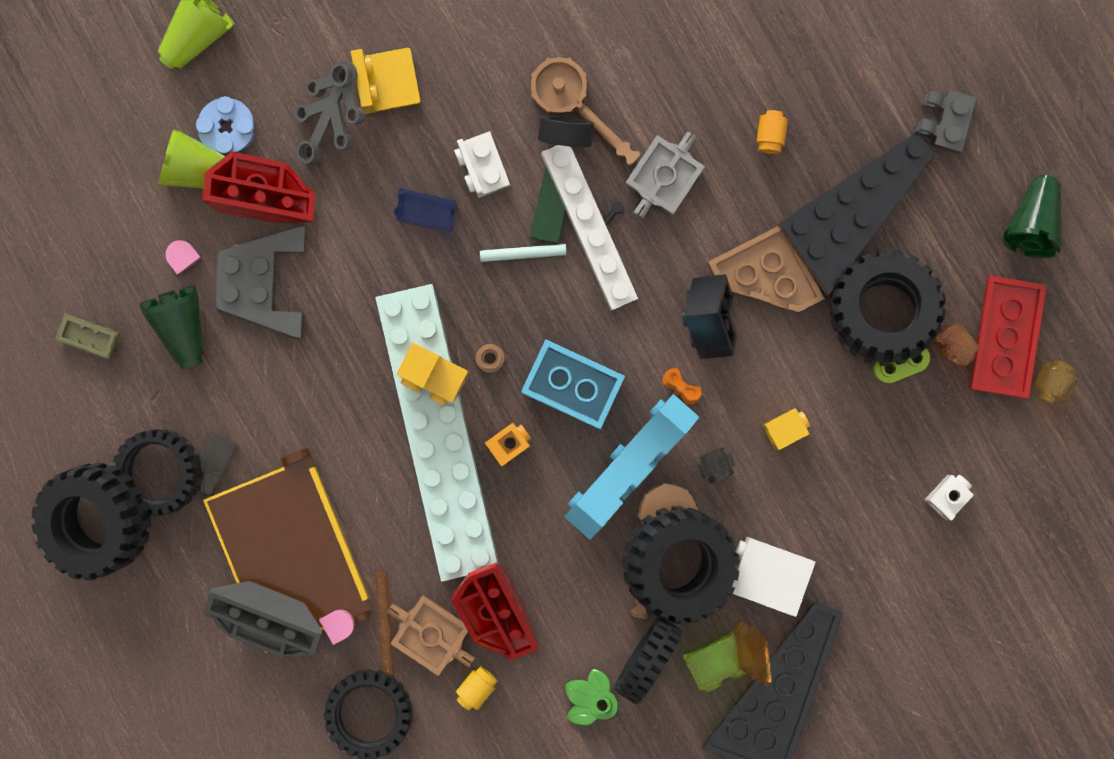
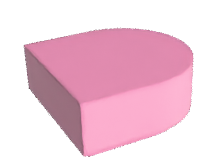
M183 240L172 242L166 250V260L177 275H181L202 259L195 248Z
M342 609L335 610L319 619L333 645L347 638L355 627L353 616L348 611Z

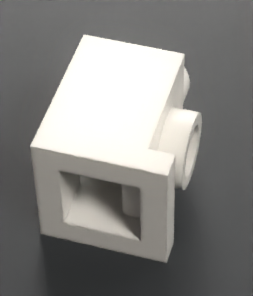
M947 475L925 498V501L945 520L952 521L960 509L973 497V494L969 491L972 485L961 475H958L956 478L953 475ZM952 490L958 493V498L955 501L949 498V493Z

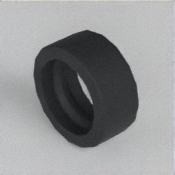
M542 116L540 118L538 140L561 146L591 147L594 123L569 117Z

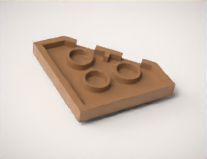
M779 226L707 262L714 276L726 274L732 292L796 313L824 300L812 274Z

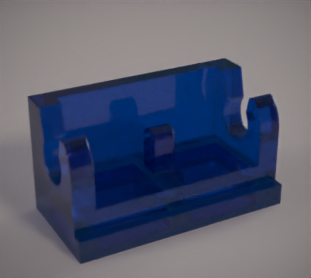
M399 188L398 206L394 211L395 220L447 233L452 232L458 207L456 201Z

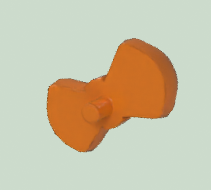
M678 368L669 369L663 375V385L673 389L675 396L680 395L686 405L696 404L700 400L702 395L701 388L684 382Z

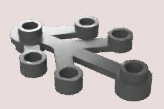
M349 61L338 62L331 68L330 75L318 80L311 79L306 84V92L312 97H321L324 95L325 89L331 87L333 89L329 97L309 105H299L295 109V118L299 122L309 123L315 115L322 113L310 141H302L297 146L296 155L303 164H315L322 158L323 150L321 144L331 121L335 134V147L339 150H350L353 147V136L350 133H346L340 106L342 96L347 108L345 118L349 124H362L365 120V112L357 106L353 87L357 82L358 73L355 65Z

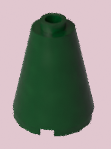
M1040 175L1030 183L1003 234V244L1011 251L1016 252V248L1025 250L1024 256L1033 258H1051L1055 256L1056 251L1060 253L1062 248L1061 184L1056 181L1055 177Z

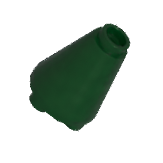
M195 285L178 290V295L175 293V290L158 295L160 301H156V298L139 303L143 316L173 360L180 364L181 369L203 362L201 356L204 352L200 304Z

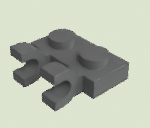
M950 89L944 97L943 94L930 90L929 94L924 95L922 106L941 110L938 124L932 120L922 118L921 121L917 122L914 133L918 131L921 135L933 137L932 146L958 154L961 153L977 97Z

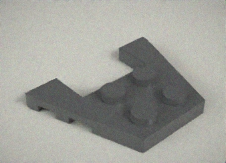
M296 227L218 251L216 309L298 339H303V312L274 311L276 253H306V227Z

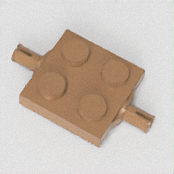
M424 594L416 606L408 612L395 603L388 609L387 614L401 622L399 631L390 644L437 676L440 675L446 664L454 658L468 668L471 662L474 661L475 657L461 649L463 639L468 633L462 620Z

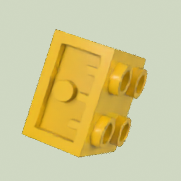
M410 48L366 56L362 49L351 51L352 61L358 73L357 87L361 108L365 114L420 104V95Z

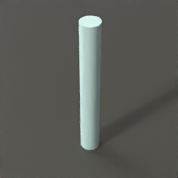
M556 244L480 251L481 262L562 256L566 255V245Z

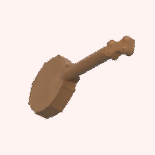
M547 58L531 74L532 100L547 115H571L572 112L576 111L584 120L594 123V130L616 150L618 157L626 158L628 166L633 165L640 158L639 151H632L629 142H623L583 103L587 99V75L571 58Z
M662 482L649 489L646 493H643L637 517L643 526L642 519L648 515L656 517V510L666 508L671 511L672 506H682L685 509L688 507L696 510L699 509L696 507V503L689 494L688 489ZM635 599L637 605L630 611V614L633 617L646 619L648 617L646 608Z

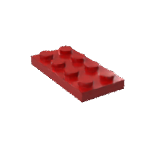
M991 275L987 276L969 386L970 390L1029 399L1047 285Z

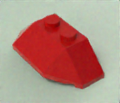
M230 152L204 172L202 202L219 213L270 223L313 221L315 193L310 188H307L302 179L287 163Z
M494 563L468 573L451 597V601L473 642L491 651L505 654V657L511 660L538 651L539 645L526 608L505 567Z

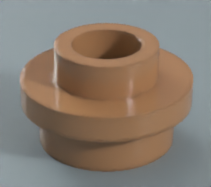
M486 344L477 351L476 363L484 372H496L504 364V353L501 348L494 344ZM489 353L494 354L496 357L495 362L492 364L485 362V356Z

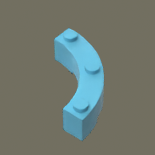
M674 394L666 402L662 399L658 401L650 411L653 417L626 447L620 444L609 456L613 461L584 494L578 491L568 503L571 509L564 517L589 540L606 524L629 494L639 486L663 456L667 455L700 418Z

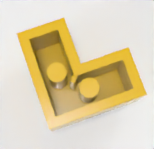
M412 342L396 375L403 378L400 384L418 393L423 388L432 393L429 397L430 399L445 406L447 401L455 403L470 372Z

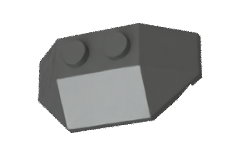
M251 581L212 588L204 610V614L212 618L215 624L228 637L281 658H295L304 655L314 656L323 632L304 602Z

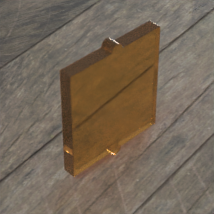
M741 621L735 622L739 669L749 674L753 680L757 679L766 686L772 684L767 638L756 632L754 627L750 628Z

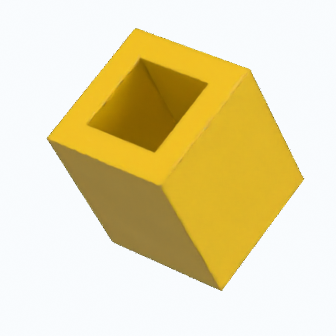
M795 408L763 424L762 427L776 451L809 435L807 428L810 427V424L802 411L798 413Z

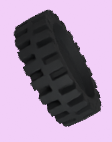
M156 429L137 433L135 436L129 437L125 441L126 444L119 447L118 451L120 453L115 455L113 462H116L114 467L121 470L120 474L124 475L127 473L132 478V465L135 456L141 449L152 444H160L170 448L177 455L182 466L180 487L172 497L165 500L154 501L141 494L143 501L148 502L149 510L146 511L147 516H161L180 510L192 500L191 497L196 495L198 491L197 485L201 484L202 478L198 477V475L202 472V466L197 464V461L200 460L199 455L194 454V446L187 444L188 440L184 436H178V433L173 431Z
M657 618L646 631L638 646L634 649L633 654L629 657L628 662L623 667L613 688L614 691L636 705L640 703L658 679L667 661L671 658L682 635V630L667 620L664 621Z
M373 669L360 670L342 679L330 693L325 705V728L330 733L329 738L331 741L338 744L337 748L339 750L347 751L346 755L351 757L355 755L358 756V759H377L379 756L383 757L397 748L406 737L412 722V702L409 700L408 692H405L403 689L404 685L401 682H397L391 674L386 675L384 671H373ZM373 686L383 690L392 698L396 707L397 720L393 730L387 737L376 742H364L354 738L346 731L341 720V706L344 698L352 690L359 687Z

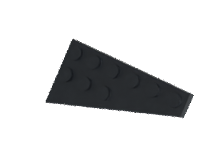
M918 131L778 224L826 296L831 293L841 275L846 273L847 267L855 261L934 156V153Z
M813 602L703 744L702 749L729 759H792L843 612Z

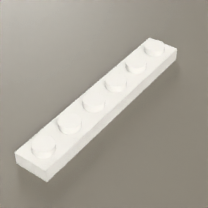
M556 145L541 152V156L610 311L638 299L572 148Z

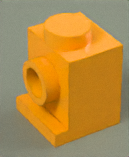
M511 423L486 441L485 444L503 467L530 447L527 441L531 437L522 424L516 427L514 423ZM507 438L515 439L516 445L514 448L508 449L505 446Z

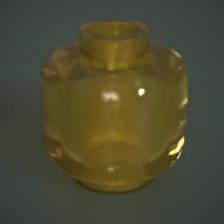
M1054 359L1053 362H1045L1034 383L1035 388L1041 392L1039 397L1053 404L1056 403L1057 399L1062 401L1068 400L1078 381V375L1074 372L1075 367L1058 359Z

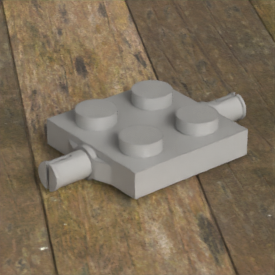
M687 131L679 145L669 143L658 135L655 137L625 182L627 186L638 192L642 198L635 211H633L635 215H638L644 207L639 215L640 218L644 219L652 205L664 209L671 215L675 213L705 168L704 165L693 159L688 152L697 139L695 135H692L688 143H686L691 136V133Z

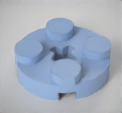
M225 96L211 101L203 108L196 121V128L199 138L204 145L222 155H228L230 152L242 153L251 145L255 135V120L251 111L242 102ZM233 121L231 133L227 131L220 133L221 122Z

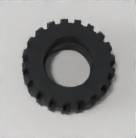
M886 250L877 251L875 256H871L868 253L862 256L858 263L853 262L849 265L846 273L841 275L837 283L830 306V315L833 317L831 323L833 330L838 332V340L842 346L846 344L850 348L849 353L855 357L857 354L865 357L864 362L872 364L873 361H878L880 366H889L892 362L900 365L906 363L910 358L915 359L921 355L923 350L930 346L942 327L941 324L946 310L943 308L946 302L945 293L940 292L942 284L938 277L933 278L931 276L933 270L927 264L924 267L918 264L919 258L914 255L908 259L903 257L904 252L897 250L894 251L893 255H887ZM877 285H891L901 289L909 296L914 305L915 313L911 324L906 329L893 333L873 328L866 322L860 311V302L863 294L869 288Z
M105 463L84 464L55 475L53 479L48 480L43 485V491L38 492L35 498V503L38 505L32 508L31 518L35 519V523L32 524V532L37 535L38 541H36L38 549L42 548L45 552L43 557L48 563L53 562L56 564L55 569L62 574L69 572V577L75 579L83 577L85 580L103 578L132 563L134 558L140 556L144 550L143 544L148 542L150 535L146 529L151 527V517L147 516L146 512L149 510L148 502L143 501L141 497L143 491L139 486L135 487L132 484L133 478L127 473L121 475L119 468L114 466L107 467ZM81 497L93 502L105 519L106 537L103 545L89 539L79 525L77 507Z
M672 506L671 511L666 508L656 510V517L648 515L642 519L644 525L641 528L635 526L631 532L634 535L632 542L626 541L624 550L628 552V556L622 557V567L627 570V572H624L623 577L625 583L630 586L629 592L642 606L664 621L668 619L672 623L681 624L684 619L690 624L698 622V616L706 619L713 615L712 610L715 607L721 609L726 604L724 601L726 595L732 596L735 590L732 583L733 580H738L740 571L735 569V565L740 564L739 554L733 551L737 547L735 540L728 536L729 531L718 523L717 520L696 509ZM688 539L695 540L700 546L702 556L698 573L685 586L676 589L665 588L660 581L659 575L663 556L674 544Z

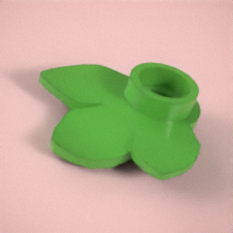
M592 669L588 681L573 680L566 683V694L574 704L567 715L571 722L579 725H590L597 719L607 720L616 715L619 708L618 699L611 692V683L608 676L602 671ZM602 699L608 703L605 711L599 707V702Z

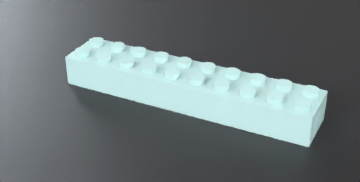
M433 284L376 297V302L441 582L467 576L470 572L494 563L499 564L460 394L454 404L447 401L444 406L429 398L432 394L431 392L421 388L418 393L400 384L403 378L396 375L412 342L452 363L435 287Z

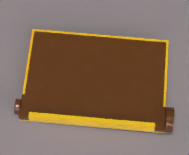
M308 448L281 458L283 468L203 500L237 583L251 581L304 602L322 630L324 628L319 619L335 610L342 609L348 611L353 616L355 623L370 617L368 611L374 607Z

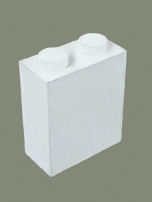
M746 537L745 542L740 540L736 549V553L740 556V564L735 567L740 573L738 580H733L732 586L735 588L733 594L796 617L815 561L750 537Z

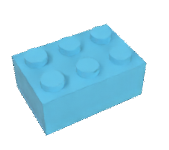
M545 339L521 393L600 430L625 376Z

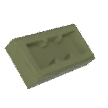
M64 313L55 340L111 360L121 333Z

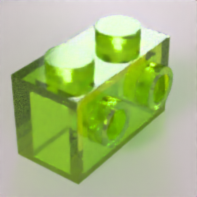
M735 631L682 656L699 691L703 689L706 692L713 691L722 685L721 680L730 676L732 679L739 678L748 673L747 668L752 666Z

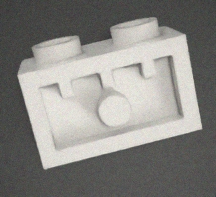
M490 131L465 141L463 139L457 140L459 148L454 151L460 166L466 164L469 175L465 176V180L470 193L476 191L478 198L510 187Z

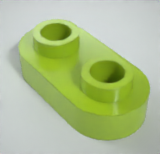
M927 349L923 350L918 363H914L911 358L906 363L897 365L896 362L890 363L894 367L892 374H887L885 366H880V362L875 361L873 365L874 376L882 383H893L921 372L929 365V351Z

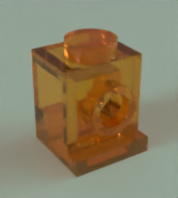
M960 321L949 325L937 334L932 342L933 344L940 343L942 346L940 351L949 362L953 360L955 364L959 363L962 368L976 358L974 353L980 349Z

